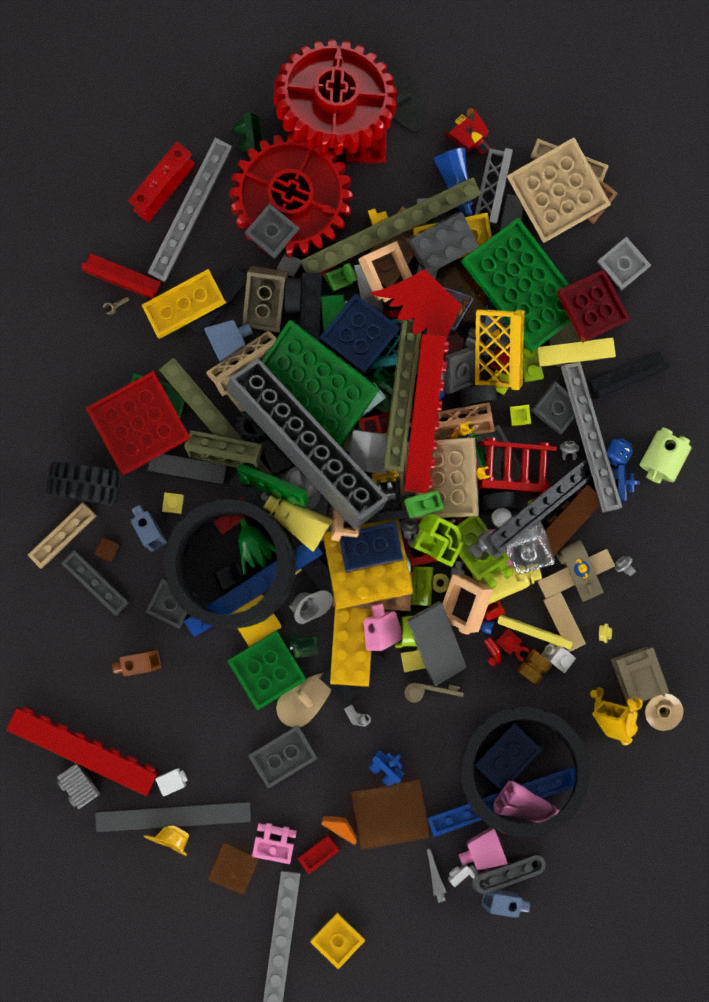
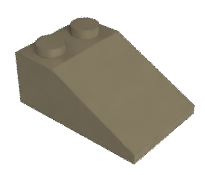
M256 266L250 267L247 272L242 326L248 323L250 328L280 332L285 304V284L289 271Z

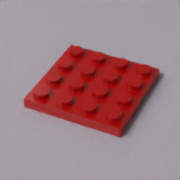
M154 371L86 407L123 476L190 439Z

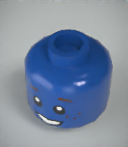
M620 437L612 439L606 449L610 464L616 467L619 464L626 465L634 452L631 447L632 444Z

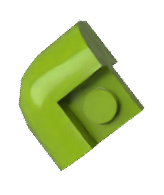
M426 515L417 526L420 530L412 547L452 567L463 544L459 528L437 515Z

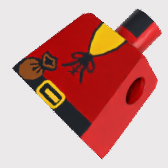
M473 106L445 129L444 135L460 148H465L467 153L476 148L483 155L490 148L484 141L489 131Z

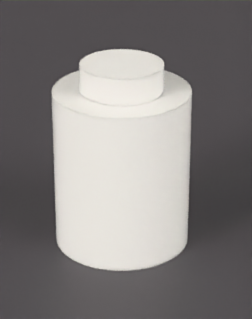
M505 508L496 509L491 515L492 524L497 528L511 518V513Z

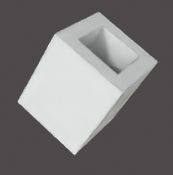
M179 767L156 778L163 797L186 786L185 782L188 781L183 770L180 771Z

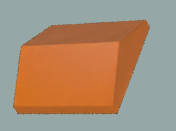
M323 816L321 822L323 826L350 843L356 844L357 836L346 818Z

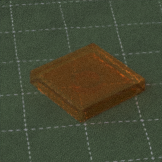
M223 843L208 880L244 895L259 858L252 857L247 852Z

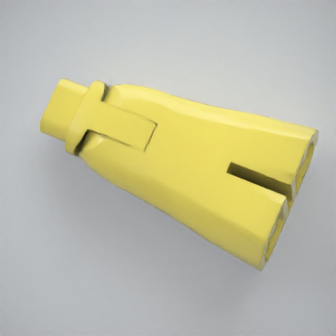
M270 495L263 507L270 512V516L273 515V518L282 527L292 533L313 552L333 520L300 505H294L289 500L277 499Z
M528 564L526 565L527 569L524 565L509 566L513 571V575L507 580L501 571L494 574L492 577L498 584L493 589L489 604L521 591L534 584V581L542 579L538 564L533 566ZM483 579L479 581L480 583L486 585Z

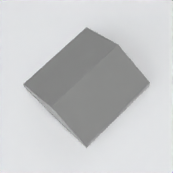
M353 430L349 457L362 471L386 474L387 470H383L387 434Z

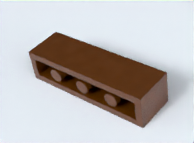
M588 484L574 492L575 496L570 501L567 499L560 506L562 510L559 514L556 515L554 513L548 519L549 525L545 529L540 528L534 535L536 537L534 542L542 550L546 536V554L550 557H553L600 506L597 493Z

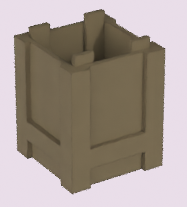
M646 646L610 659L626 703L628 699L635 701L634 696L642 701L662 695L664 698L666 697L665 693H668L669 690L653 647L648 648Z

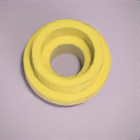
M441 573L434 575L432 589L438 593L447 591L450 584L449 578ZM439 579L443 580L444 585L442 587L437 586V581Z
M608 624L600 625L599 641L608 643V639H612V628H609Z

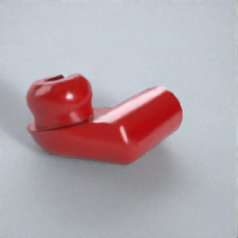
M490 637L484 641V644L492 654V657H489L487 661L491 667H495L501 663V653L493 638Z

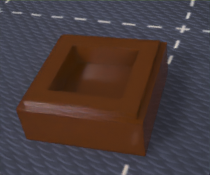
M102 537L95 555L113 562L120 545Z

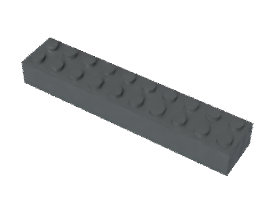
M259 359L229 378L226 387L228 393L354 530L383 509L388 497Z

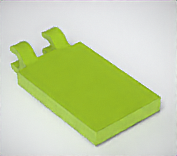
M470 516L456 526L459 528L461 541L463 542L458 555L478 582L483 579L488 587L494 589L498 584L492 577L494 574L501 571L506 580L513 575V571L506 563L510 560L506 552L497 559L487 552H483L482 556L476 560L467 548L471 544H476L477 537L488 529L479 516Z

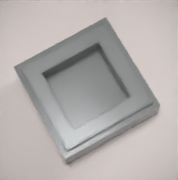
M285 253L277 270L289 271L288 276L294 278L302 263L300 259L294 256L288 258Z

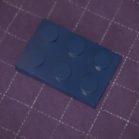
M396 521L359 529L358 537L342 535L340 538L346 573L404 561Z
M513 722L474 765L502 791L507 782L514 781L542 749Z

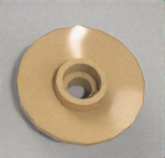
M665 693V698L659 695L651 698L646 704V720L656 730H671L680 723L683 717V705L677 697ZM665 707V712L661 713L660 709Z

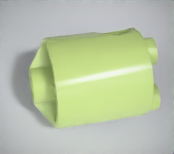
M663 427L661 431L658 430L639 464L640 467L648 471L646 477L658 484L661 483L662 479L668 482L675 481L692 449L689 439L683 436L677 438L672 435V431ZM673 446L675 449L669 451L665 447Z

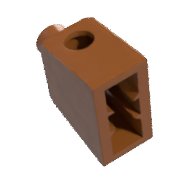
M158 650L120 657V661L113 662L112 664L113 672L115 674L122 673L123 676L162 669Z

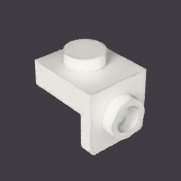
M549 643L541 654L563 673H566L576 659L566 649L553 643Z
M466 864L460 868L457 866L449 873L450 877L448 879L456 887L468 875L474 879L479 872L473 865L468 866Z

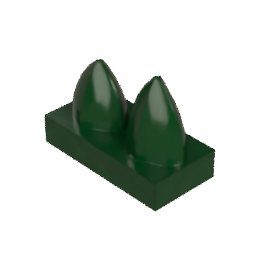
M251 112L245 113L244 118L238 121L232 128L236 133L246 134V137L241 140L237 147L243 152H247L250 148L260 152V141L262 139L259 116Z

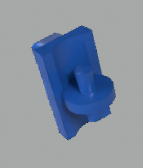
M618 465V467L611 469L614 479H618L617 490L620 500L627 501V485L628 492L633 493L634 485H640V481L634 480V473H628L627 480V466Z
M379 750L369 766V769L374 774H377L381 769L386 773L382 780L388 787L395 782L398 784L405 775L401 770L403 765L398 761L401 758L399 753L394 757L390 753L385 755Z

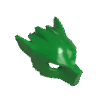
M243 518L239 520L241 533L238 542L243 574L246 575L247 561L252 568L255 567L256 563L265 569L266 559H272L271 550L275 554L277 553L276 547L258 528L252 527Z

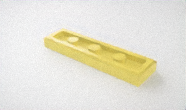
M613 338L537 348L539 367L616 357Z
M504 615L499 616L497 623L569 650L573 645V640Z

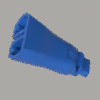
M465 148L450 150L434 157V161L448 189L468 179ZM469 200L455 208L462 212L464 217L471 215L473 201Z

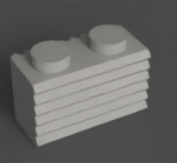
M77 763L57 776L59 787L63 791L66 790L70 795L68 799L73 807L77 806L80 809L100 795V792L83 767Z

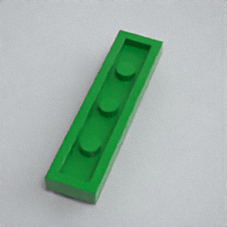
M240 464L237 468L241 482L246 485L250 484L257 487L260 491L272 493L277 498L289 500L294 505L305 507L309 502L307 492L303 488L243 464Z

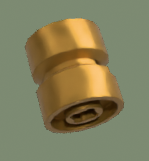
M533 649L527 656L528 662H523L517 671L537 686L543 678L542 672L547 673L553 664Z

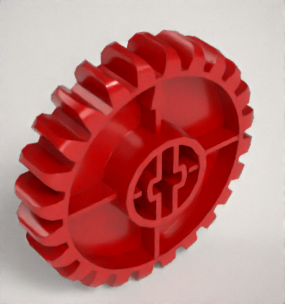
M329 40L328 46H323L322 42L316 41L314 42L313 50L308 46H303L300 48L299 55L292 53L288 57V63L282 64L279 76L275 79L273 103L277 107V118L283 121L284 130L286 132L294 131L293 139L296 142L306 139V148L311 150L318 145L320 146V153L326 154L329 148H333L336 155H342L343 148H347L353 154L357 153L358 144L362 148L367 149L371 146L372 140H380L383 136V131L390 128L397 106V90L393 86V76L386 73L387 66L385 63H376V54L369 53L364 55V47L361 45L351 49V44L348 41H344L341 46H337L335 40ZM333 92H338L337 102H333Z
M294 133L288 135L287 142H283L279 134L274 135V144L271 146L267 141L261 140L260 152L250 148L247 151L250 162L245 160L238 162V168L242 174L236 173L232 175L231 179L236 187L229 191L230 198L236 201L231 205V211L234 215L239 216L236 220L238 228L248 229L269 203L299 227V231L284 247L288 258L294 256L295 249H300L303 256H308V246L313 245L317 251L322 250L323 238L333 242L335 234L332 229L342 231L345 228L341 217L350 216L351 209L347 204L353 200V193L347 190L351 186V178L343 175L346 170L345 163H335L337 155L334 153V150L323 154L320 153V146L318 145L310 150L306 148V139H303L301 142H296L293 139ZM300 184L305 186L308 192L301 189ZM292 192L296 193V197L292 195L291 199H287V195H291ZM274 199L282 202V208L275 203Z

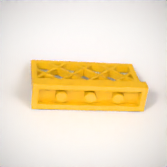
M476 310L475 385L512 387V390H520L523 382L524 310H516V312ZM481 315H488L493 322L486 327L481 322ZM502 316L511 317L510 325L507 328L498 321ZM494 323L502 330L496 337L489 330ZM484 332L493 339L487 345L480 340ZM504 333L510 338V343L506 347L498 340ZM494 342L502 349L497 355H494L488 348ZM484 351L492 357L486 364L480 359V354ZM503 352L510 357V361L506 365L497 358ZM494 360L501 367L497 373H494L488 367ZM485 369L492 377L489 380H480V372ZM504 370L509 375V382L501 381L497 375Z

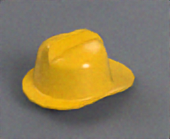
M176 826L164 827L155 838L144 835V838L170 847L178 853L187 856L184 848L189 834Z

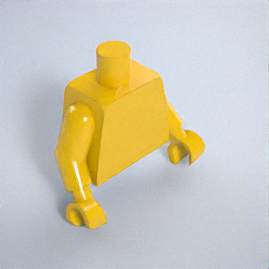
M598 687L597 690H592L590 695L592 698H595L592 715L606 736L620 740L622 745H629L632 742L631 737L638 730L636 724L637 710L642 707V700L634 696L635 701L628 699L627 704L629 707L607 701L602 702L603 688Z

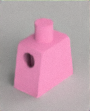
M378 602L371 605L373 615L364 619L367 651H382L403 638L396 613L394 611H384L383 603Z
M492 827L468 840L466 843L469 851L458 854L462 865L474 862L477 870L508 864L496 831Z

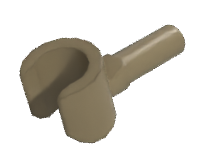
M125 297L113 304L105 303L103 308L111 306V311L106 314L112 315L116 312V308L130 300L128 297Z

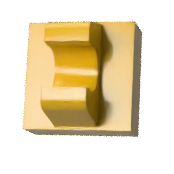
M375 208L368 211L371 225L388 218L386 211L378 214Z

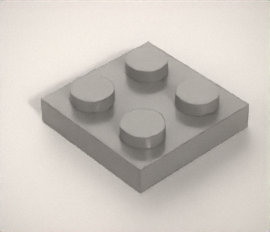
M627 237L597 261L598 265L605 270L606 274L621 291L651 266Z

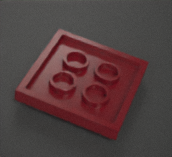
M601 270L556 292L582 343L631 320L605 270Z

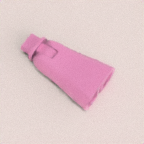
M514 781L507 782L494 800L493 807L494 812L498 815L521 818L534 823L546 821L560 811L547 800L533 794Z

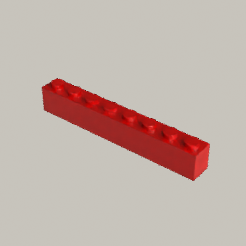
M422 334L404 491L428 493V489L432 490L433 478H430V470H434L435 458H432L433 450L436 451L438 439H434L435 431H439L440 420L436 418L437 412H441L442 400H439V392L444 390V381L441 380V375L446 372L447 361H443L444 353L448 354L449 342L445 341L446 337Z
M23 706V708L15 710L6 729L7 731L145 796L150 793L158 776L155 767L149 764L143 766L137 763L138 760L132 756H127L126 758L120 755L121 752L115 748L110 747V749L103 747V743L93 739L90 741L81 732L75 731L73 733L64 724L58 723L56 725L50 722L51 719L47 716L40 715L39 717L33 714L34 711L30 708Z

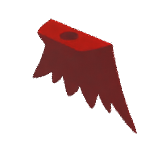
M425 269L395 285L370 293L378 297L394 298L389 306L403 305L398 315V320L414 318V335L427 329V335L446 337L445 341H447L454 320L462 307Z

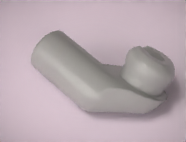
M353 705L344 708L353 725L364 727L371 722V717L368 714L357 713Z

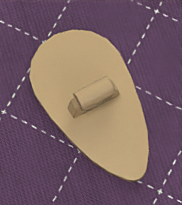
M323 673L307 678L305 682L283 694L278 699L276 709L281 722L290 727L297 725L302 727L309 723L317 714L331 692V689L319 679Z

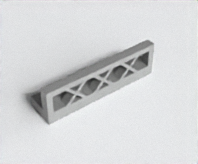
M489 148L480 188L481 195L478 197L475 215H478L480 211L486 208L490 213L489 224L491 227H496L509 170L513 150L505 148V151ZM492 154L503 157L502 163L496 167L491 162ZM495 172L498 181L490 185L487 175ZM491 190L494 200L486 203L483 194Z

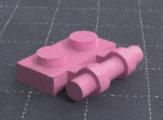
M259 823L257 831L265 832L264 838L256 836L252 857L290 864L294 844L287 843V837L295 838L297 831L291 830L286 826L281 828L272 826L271 823ZM270 834L281 835V841L269 839Z

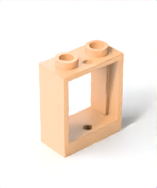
M397 241L358 259L372 292L384 288L371 261L389 253L392 254L403 280L412 277ZM375 296L376 301L383 299L386 302L393 299Z
M453 574L443 601V607L450 625L458 627L459 631L464 634L479 632L493 589L465 574ZM461 588L476 595L467 622L452 615Z

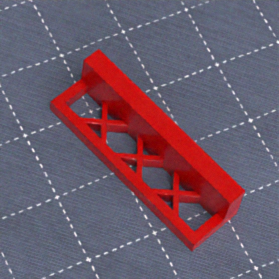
M91 253L87 263H83L81 266L85 273L149 299L156 297L161 286L160 281Z

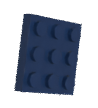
M355 293L319 339L365 374L400 332L401 328Z

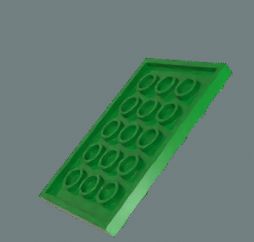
M519 218L461 260L462 264L498 311L516 312V310H524V345L530 353L571 322L556 294L557 291L569 286V284ZM503 316L510 325L511 317Z
M292 320L288 321L262 360V363L339 446L343 444L380 391L376 385Z

